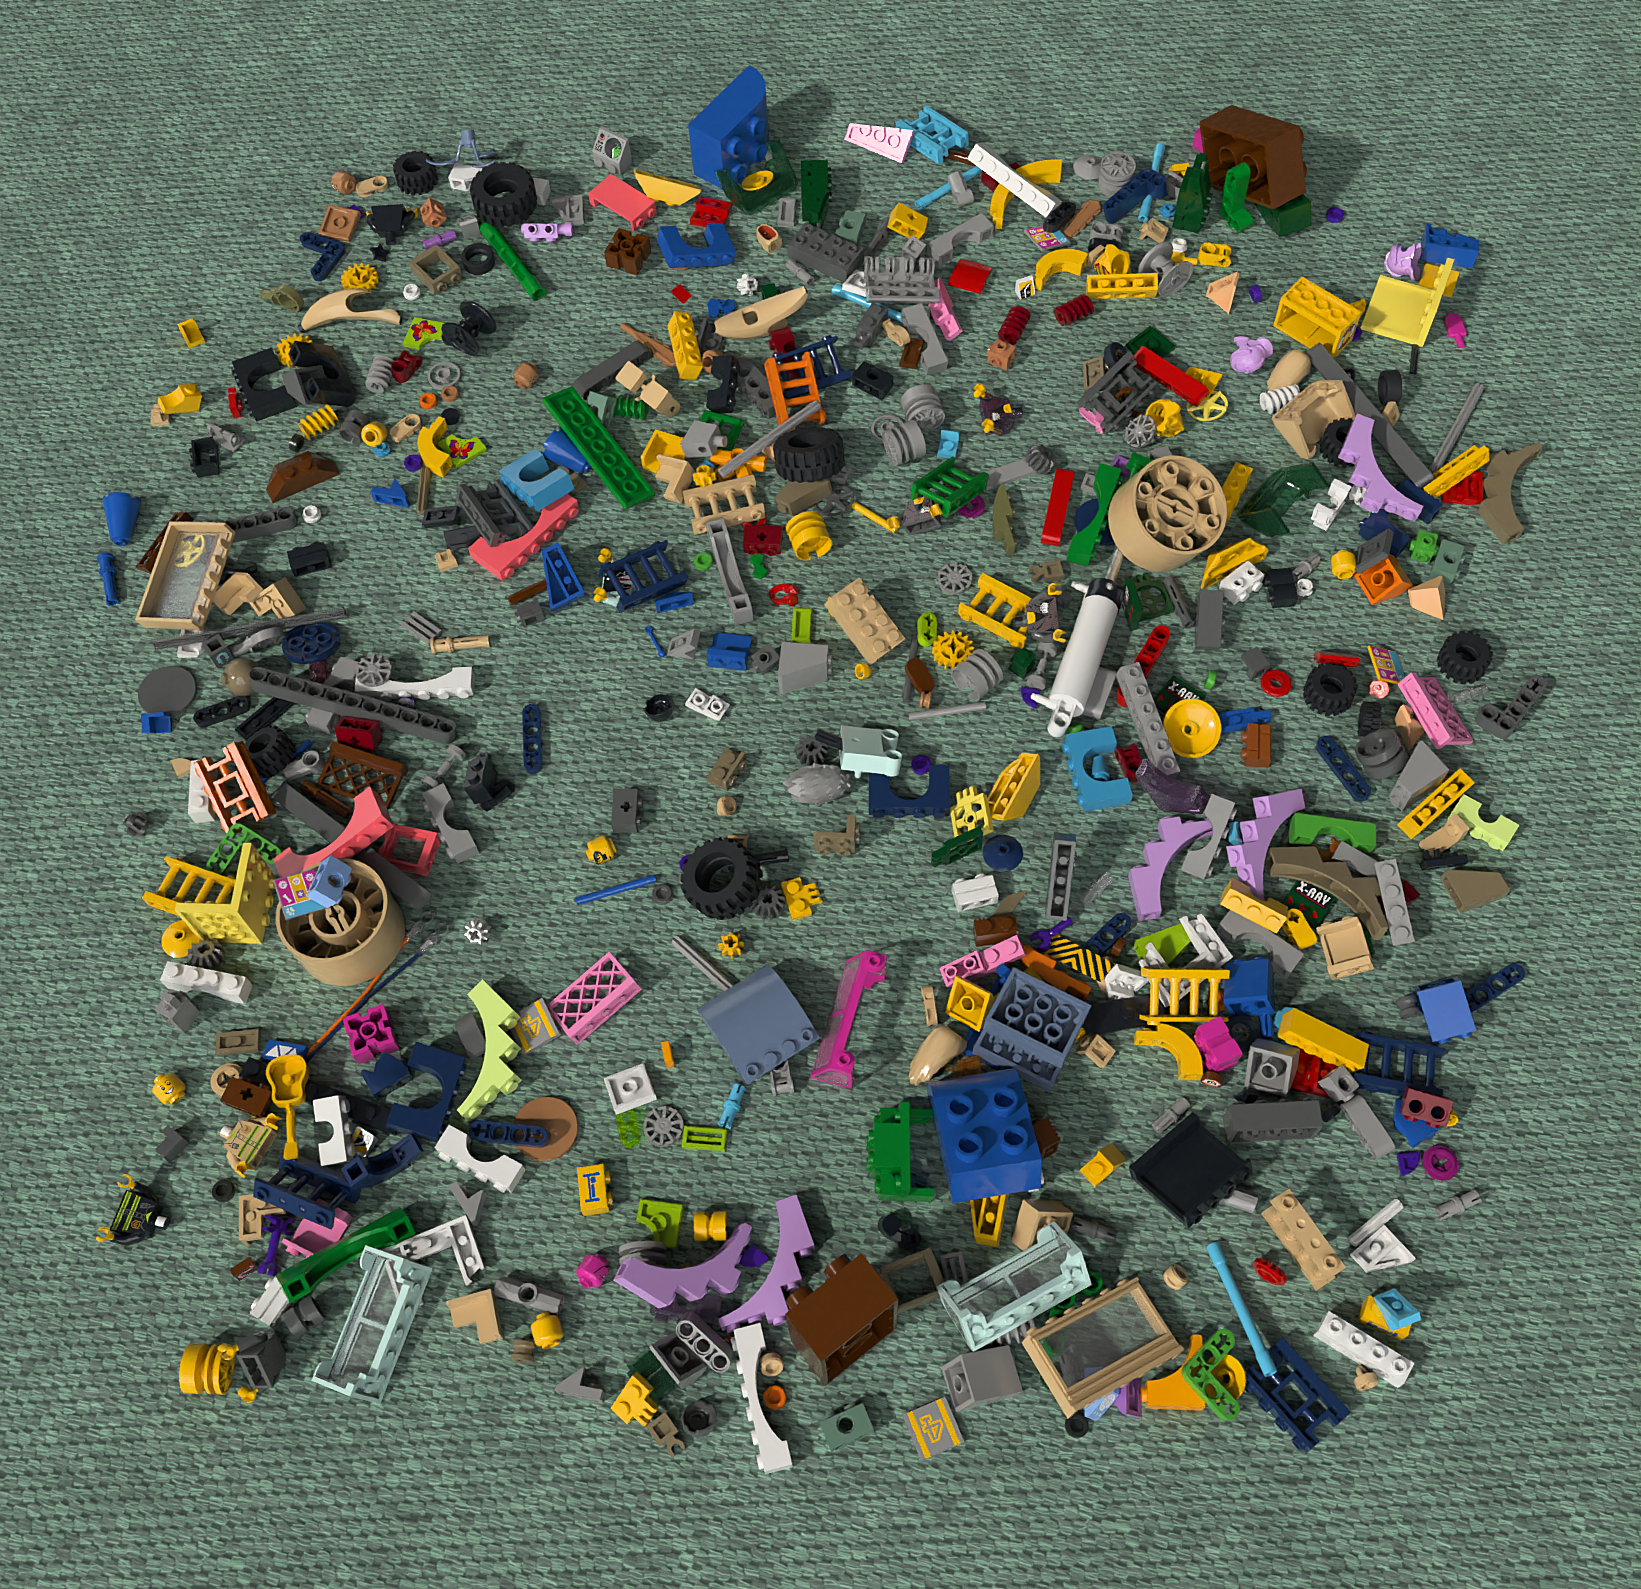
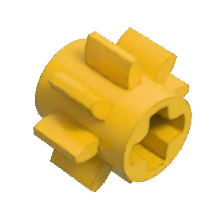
M707 465L699 466L696 469L697 473H693L696 486L705 487L706 485H713L712 481L716 480L713 468Z
M729 932V935L721 936L723 943H719L718 948L722 950L723 957L729 955L733 959L736 954L742 955L740 948L744 947V942L740 941V934L735 936Z

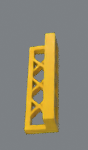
M1473 445L1432 475L1435 480L1423 487V491L1437 498L1489 462V449L1485 445L1481 448Z

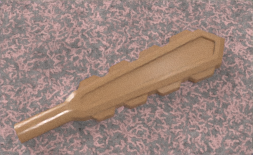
M1099 200L1085 202L1081 206V210L1076 212L1075 218H1071L1069 225L1063 228V234L1068 239L1076 237L1079 234V230H1083L1086 224L1093 220L1094 216H1098L1101 213L1102 207Z
M626 323L621 324L620 328L634 337L635 341H641L651 351L652 356L657 360H661L664 366L670 368L677 367L674 352L670 350L669 346L661 344L656 338L652 339L648 333L638 332Z

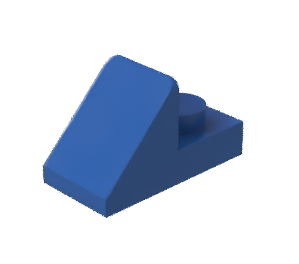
M396 478L390 489L375 486L371 489L374 502L408 508L410 506L408 498Z

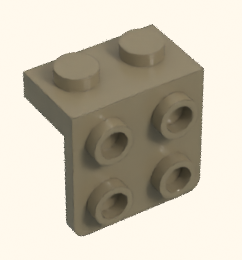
M848 815L846 833L815 831L813 833L815 851L822 855H828L830 852H835L842 856L855 854L856 844H860L861 836L860 823H856V815Z

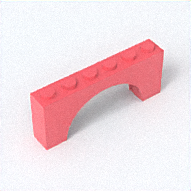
M567 493L542 509L537 524L527 534L518 539L504 543L498 542L496 547H490L485 539L480 537L468 548L471 558L500 580L504 581L506 578H510L519 566H523L532 554H536L540 550L542 544L552 539L556 531L562 530L570 518L577 516L579 512L577 500Z
M368 787L354 798L355 809L346 829L334 842L310 855H299L292 848L288 847L276 856L274 862L279 877L282 878L300 873L329 856L351 859L394 827L383 798L371 787Z

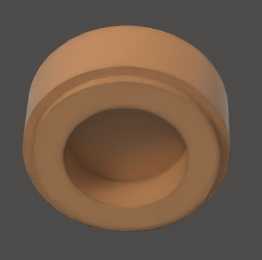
M455 386L444 387L441 391L442 399L446 402L456 401L459 397L458 389Z

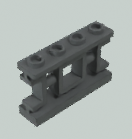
M1129 351L1076 402L1080 408L1084 406L1087 412L1094 407L1105 418L1100 424L1101 427L1105 428V433L1110 430L1114 432L1121 425L1119 421L1122 418L1126 420L1133 413L1131 409L1133 407L1137 409L1144 402L1142 398L1145 395L1149 397L1155 391L1153 387L1158 383L1156 380L1152 382L1150 376L1143 381L1132 370V367L1137 362L1131 360L1133 355ZM1124 365H1126L1127 368L1123 371V373H1124L1129 379H1128L1127 381H1125V380L1119 375V376L1114 380L1112 377H1113ZM1115 384L1121 389L1124 386L1131 387L1133 384L1139 390L1144 386L1147 387L1135 401L1132 398L1137 392L1132 388L1130 393H1125L1128 398L1121 404L1109 392ZM1103 387L1105 390L1100 396L1106 402L1102 404L1096 398L1091 403L1089 400ZM1112 407L1116 412H1119L1123 408L1125 411L1110 423L1109 421L1114 415L1108 409Z
M499 479L495 480L494 485L488 483L487 489L482 491H476L472 485H459L456 499L490 547H496L498 541L504 543L506 535L517 534L520 538L533 528L531 522L528 521L523 511L518 507ZM499 509L502 513L493 516L490 511Z

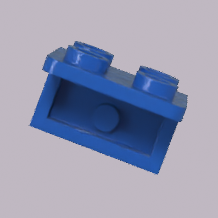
M715 633L712 647L707 650L708 667L746 671L752 642L751 637Z

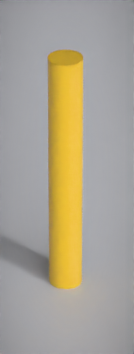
M856 501L853 502L851 508L893 533L898 530L896 527L889 529L887 520Z

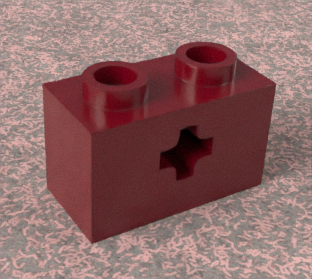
M745 525L743 538L744 553L749 555L760 553L767 554L768 556L781 554L782 526Z
M342 716L334 727L337 742L355 749L375 751L383 740L379 721Z

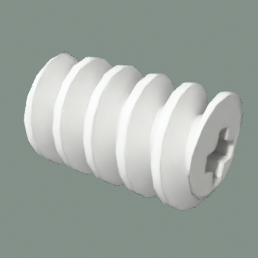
M1294 384L1273 391L1270 390L1267 393L1262 392L1260 394L1261 408L1263 411L1267 410L1269 414L1273 413V408L1275 412H1278L1280 407H1284L1300 393L1299 387Z

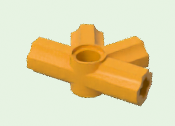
M736 448L732 451L717 449L715 454L711 456L710 463L719 466L714 472L718 480L724 482L730 480L734 475L737 478L753 475L752 471L764 472L767 456L755 455L726 477H722L718 469L743 452V449Z

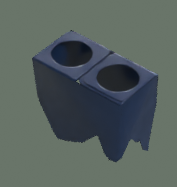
M400 1050L401 1060L384 1052L377 1060L373 1073L365 1069L361 1071V1075L377 1101L385 1097H377L383 1090L391 1089L388 1093L390 1094L402 1087L396 1086L402 1079L410 1077L407 1083L414 1080Z

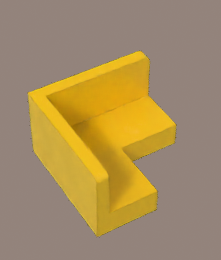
M655 429L641 455L643 469L657 473L661 466L656 458L658 454L686 461L687 457L680 444L683 438Z

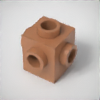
M428 198L420 208L423 223L427 226L439 228L446 221L447 217L443 203Z
M997 339L987 350L988 363L1007 371L1015 359L1016 347Z

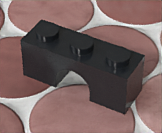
M732 355L713 356L711 374L717 380H722V384L715 390H708L706 407L711 412L733 413V407L736 404L735 392L738 388L737 377L740 372V364Z

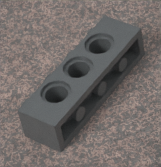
M745 355L740 356L736 359L740 364V372L737 377L738 390L747 395L751 404L758 406V410L762 415H766L769 419L774 417L776 413L768 379Z
M1054 832L1045 906L1046 919L1067 921L1076 847L1075 834Z

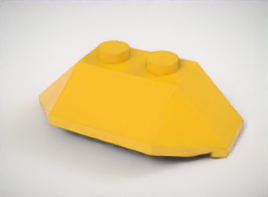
M634 169L635 177L645 194L655 202L661 200L670 206H675V204L681 205L701 192L699 185Z
M1247 538L1234 544L1230 543L1224 549L1212 552L1207 559L1201 588L1205 589L1223 580L1246 561L1254 565L1266 559L1267 546Z
M1021 753L1017 760L1013 761L1001 772L987 797L991 819L1006 821L1024 816L1040 786L1039 754Z

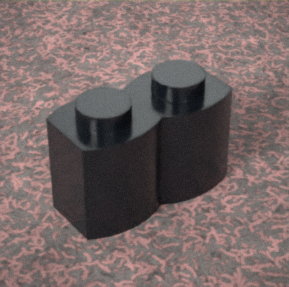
M1291 568L1267 569L1266 576L1263 577V585L1268 588L1267 602H1271L1272 608L1294 607L1298 596Z

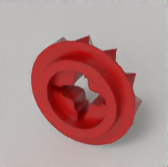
M1256 1258L1252 1263L1256 1273L1261 1278L1273 1285H1285L1288 1278L1279 1266L1262 1258Z

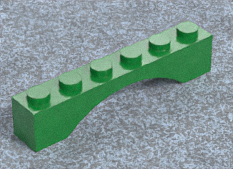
M1100 463L1093 486L1099 503V511L1094 520L1085 529L1073 536L1068 549L1067 561L1087 567L1091 560L1094 561L1097 553L1095 547L1096 545L1099 546L1102 540L1101 530L1105 531L1108 520L1105 519L1109 513L1111 500L1116 493L1117 487L1120 488L1123 477L1120 476L1122 469Z
M399 1207L275 1276L289 1303H292L312 1292L318 1284L337 1269L361 1257L365 1245L379 1250L397 1245L416 1233L407 1214Z

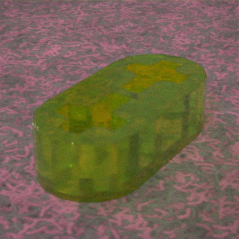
M630 1109L616 1115L620 1141L628 1149L636 1147L640 1142L634 1110ZM623 1113H628L629 1116L632 1115V1117L628 1119L629 1125L627 1126L625 1125L624 1120L620 1119L624 1116ZM627 1130L631 1131L632 1136H636L632 1139L631 1143L624 1140V1138H627Z

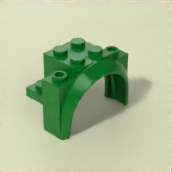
M900 1102L898 1108H880L878 1115L874 1116L873 1127L871 1130H868V1136H866L865 1147L869 1149L868 1158H866V1171H869V1178H875L874 1190L875 1193H878V1200L932 1202L934 1189L913 1188L910 1184V1124L930 1123V1118L933 1117V1109H909V1102Z

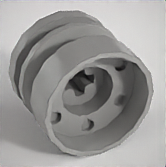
M1112 152L1107 154L1100 164L1098 188L1101 193L1112 197L1134 178L1136 170L1135 160L1126 153Z
M926 384L917 385L908 389L903 394L901 405L906 415V420H914L921 432L927 429L934 430L943 423L945 413L942 409L938 393L933 386Z
M914 420L902 423L900 430L894 426L891 430L886 429L882 432L886 453L894 466L897 467L902 463H907L909 457L912 460H916L926 455V444L923 434Z
M976 649L966 658V661H962L951 670L952 679L961 691L968 686L974 690L967 696L972 701H978L988 693L989 689L994 688L996 684L1003 680V673L998 663L989 653L982 649Z
M636 1241L621 1245L619 1247V1255L622 1257L619 1258V1263L621 1265L624 1259L634 1257L646 1264L666 1268L659 1265L666 1262V1255H664L666 1244L658 1241ZM620 1285V1288H621V1289L628 1290V1289H626L625 1287H623V1286Z

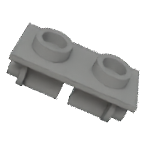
M209 423L207 426L209 430L207 437L213 436L217 444L232 452H235L245 441L244 438L215 423Z

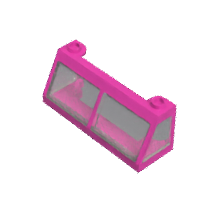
M865 950L846 961L811 1078L849 1089L853 1088L855 1081L853 1074L855 1058L850 1051L844 1050L863 987L871 989L875 983H884L887 955Z

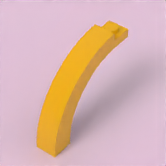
M1062 159L1036 161L1024 165L1015 171L1034 184L1060 183ZM1000 183L993 193L990 205V216H993L992 223H996L995 229H1002L1004 210L1011 198L1015 196L1014 193Z

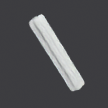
M1398 1199L1391 1201L1348 1237L1349 1242L1354 1247H1358L1400 1212L1404 1207Z

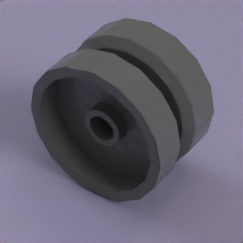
M1381 729L1369 733L1357 743L1355 748V754L1362 763L1366 774L1373 779L1387 778L1396 774L1407 764L1409 758L1404 746L1401 745L1397 733L1392 729Z

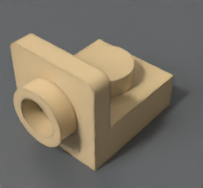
M1151 218L1140 227L1139 231H1141L1139 239H1143L1147 235L1161 243L1165 240L1169 228Z
M1098 1034L1084 1036L1079 1042L1080 1047L1077 1050L1079 1054H1086L1100 1068H1104L1115 1053V1050Z

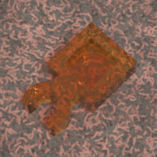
M978 1055L957 1060V1067L953 1065L944 1067L945 1072L953 1071V1075L946 1079L983 1073Z

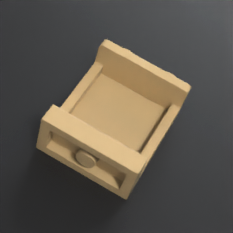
M1347 916L1342 918V921L1335 923L1325 922L1321 924V927L1316 928L1328 964L1327 969L1332 980L1375 969L1362 924L1357 916Z

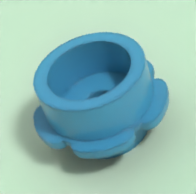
M1170 203L1164 204L1160 208V213L1164 218H1172L1175 215L1176 207Z
M382 442L380 445H375L373 453L379 457L387 456L391 450L389 443Z

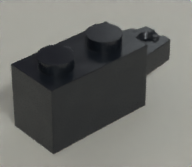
M488 752L478 754L475 759L468 762L463 788L474 804L493 799L497 771L491 764V756Z

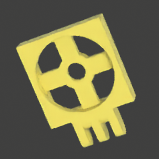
M974 785L970 786L969 789H964L963 793L961 791L957 792L958 804L950 807L954 836L961 835L962 833L959 828L968 826V831L976 828L977 821L984 818L985 822L984 827L981 828L983 836L993 832L987 795L984 793L978 795L977 788ZM972 804H981L982 809L974 812ZM965 809V814L963 815V818L960 819V816ZM973 815L974 819L969 823L968 818Z

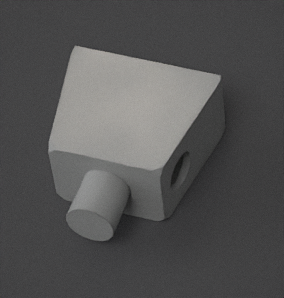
M694 420L680 444L687 458L709 457L715 454L718 447H726L727 437L721 435L717 425Z

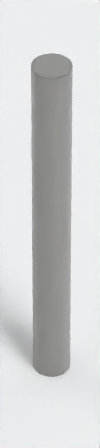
M979 702L908 713L910 721L985 710L986 703Z

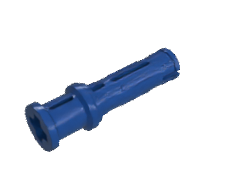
M108 552L101 553L97 556V561L100 564L99 574L103 578L106 604L112 606L119 604L115 582L117 571L113 565L114 555Z

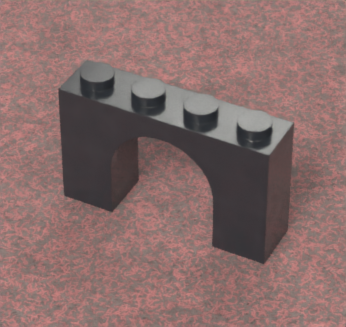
M294 341L288 353L293 365L305 368L322 365L325 375L329 377V379L313 377L307 389L312 402L344 407L352 406L358 394L333 346Z
M272 347L232 361L234 369L231 371L235 380L239 379L236 382L240 392H244L241 396L245 405L249 404L246 407L250 417L254 416L256 422L297 407L293 397L287 393L285 385L266 392H258L252 389L254 383L259 378L281 370Z

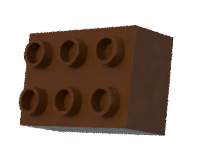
M1230 105L1199 121L1203 153L1207 154L1211 187L1223 191L1227 171L1245 162L1251 171L1246 200L1275 209L1306 192L1305 177L1307 175V167L1302 157L1301 145L1304 142V135L1300 126L1234 105Z
M862 1253L852 1261L846 1254L839 1256L824 1270L825 1275L828 1277L825 1283L815 1291H813L809 1284H805L786 1300L787 1305L790 1307L785 1316L791 1342L824 1386L897 1328L898 1298Z

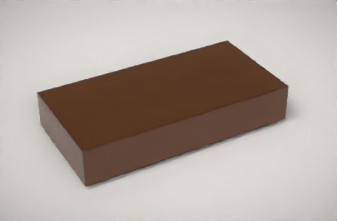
M910 337V342L904 347L899 363L900 367L917 369L925 340Z

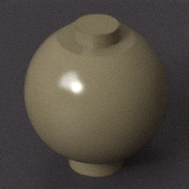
M248 658L232 660L225 667L224 673L221 674L222 684L230 692L238 696L254 694L255 691H253L250 684L249 671L254 667H259V665Z

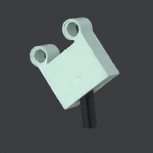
M841 725L839 737L823 730H818L815 735L817 741L839 749L841 770L854 771L856 778H860L864 772L885 774L887 776H897L899 774L903 755L896 751L899 733L895 730Z

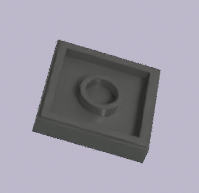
M1390 528L1359 546L1355 571L1358 574L1389 556L1394 534Z

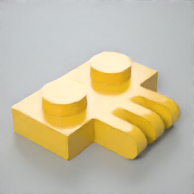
M800 877L781 883L792 921L811 916L810 906L823 902L821 897L813 899V897L820 895L819 890H815L818 888L817 883L803 886Z
M636 1372L631 1376L611 1409L626 1424L635 1418L641 1425L647 1426L659 1408L649 1397L654 1387Z

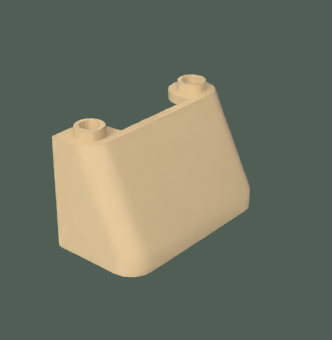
M1318 380L1306 387L1276 412L1271 419L1274 426L1299 457L1310 459L1317 452L1314 444L1323 437L1325 428H1327L1329 423H1332L1335 419L1340 420V418L1347 420L1352 418L1354 420L1356 415L1342 380Z

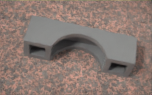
M980 213L935 240H931L927 244V255L930 258H934L935 264L940 267L953 259V247L963 241H973L980 244L991 238L994 225Z
M922 303L902 309L901 320L906 331L921 336L927 343L928 347L922 352L920 360L926 375L946 370L949 357L942 349L941 339L936 336V328L929 320L928 310L924 309Z
M340 656L338 662L333 665L332 672L329 678L325 680L324 685L342 690L355 687L356 664L359 662ZM312 707L307 712L305 720L311 729L331 735L339 721V717L337 714Z
M444 783L422 793L425 801L421 803L427 813L431 811L433 816L430 817L434 828L439 827L441 832L438 833L442 844L447 843L449 848L445 850L450 860L455 858L457 864L479 854L468 830H456L447 825L448 815L455 805Z
M1211 794L1204 815L1212 824V839L1204 848L1188 851L1181 868L1182 872L1202 880L1206 876L1210 878L1214 868L1213 865H1210L1213 857L1218 858L1222 848L1218 846L1221 838H1226L1230 829L1226 827L1228 820H1233L1237 811L1234 808L1235 802Z
M1396 859L1374 863L1393 946L1415 942Z
M1232 910L1226 914L1216 932L1232 943L1242 939H1251L1261 943L1269 953L1273 971L1286 980L1304 956L1297 946L1290 945L1279 934L1272 933L1265 927Z

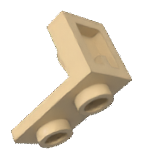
M1454 814L1448 819L1444 827L1420 841L1419 846L1424 851L1428 850L1429 855L1434 857L1433 850L1439 849L1443 853L1463 840L1470 828L1457 814Z

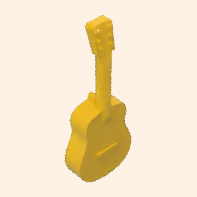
M288 1054L274 1058L266 1068V1076L272 1086V1100L277 1107L286 1108L287 1143H285L283 1157L285 1160L299 1158L298 1142L296 1141L295 1106L304 1103L306 1099L305 1085L309 1078V1066L306 1061L299 1055Z

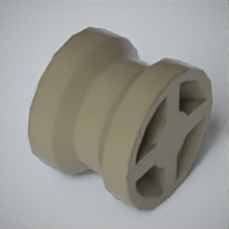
M514 1340L512 1345L514 1353L511 1355L510 1360L521 1363H533L532 1351L536 1347L535 1342Z

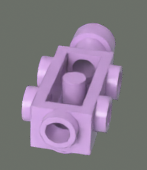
M565 222V224H521L522 234H524V238H529V241H539V238H546V241H556V238H560L561 234L573 236L574 231L573 222Z

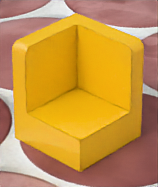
M194 318L177 324L189 349L205 343Z

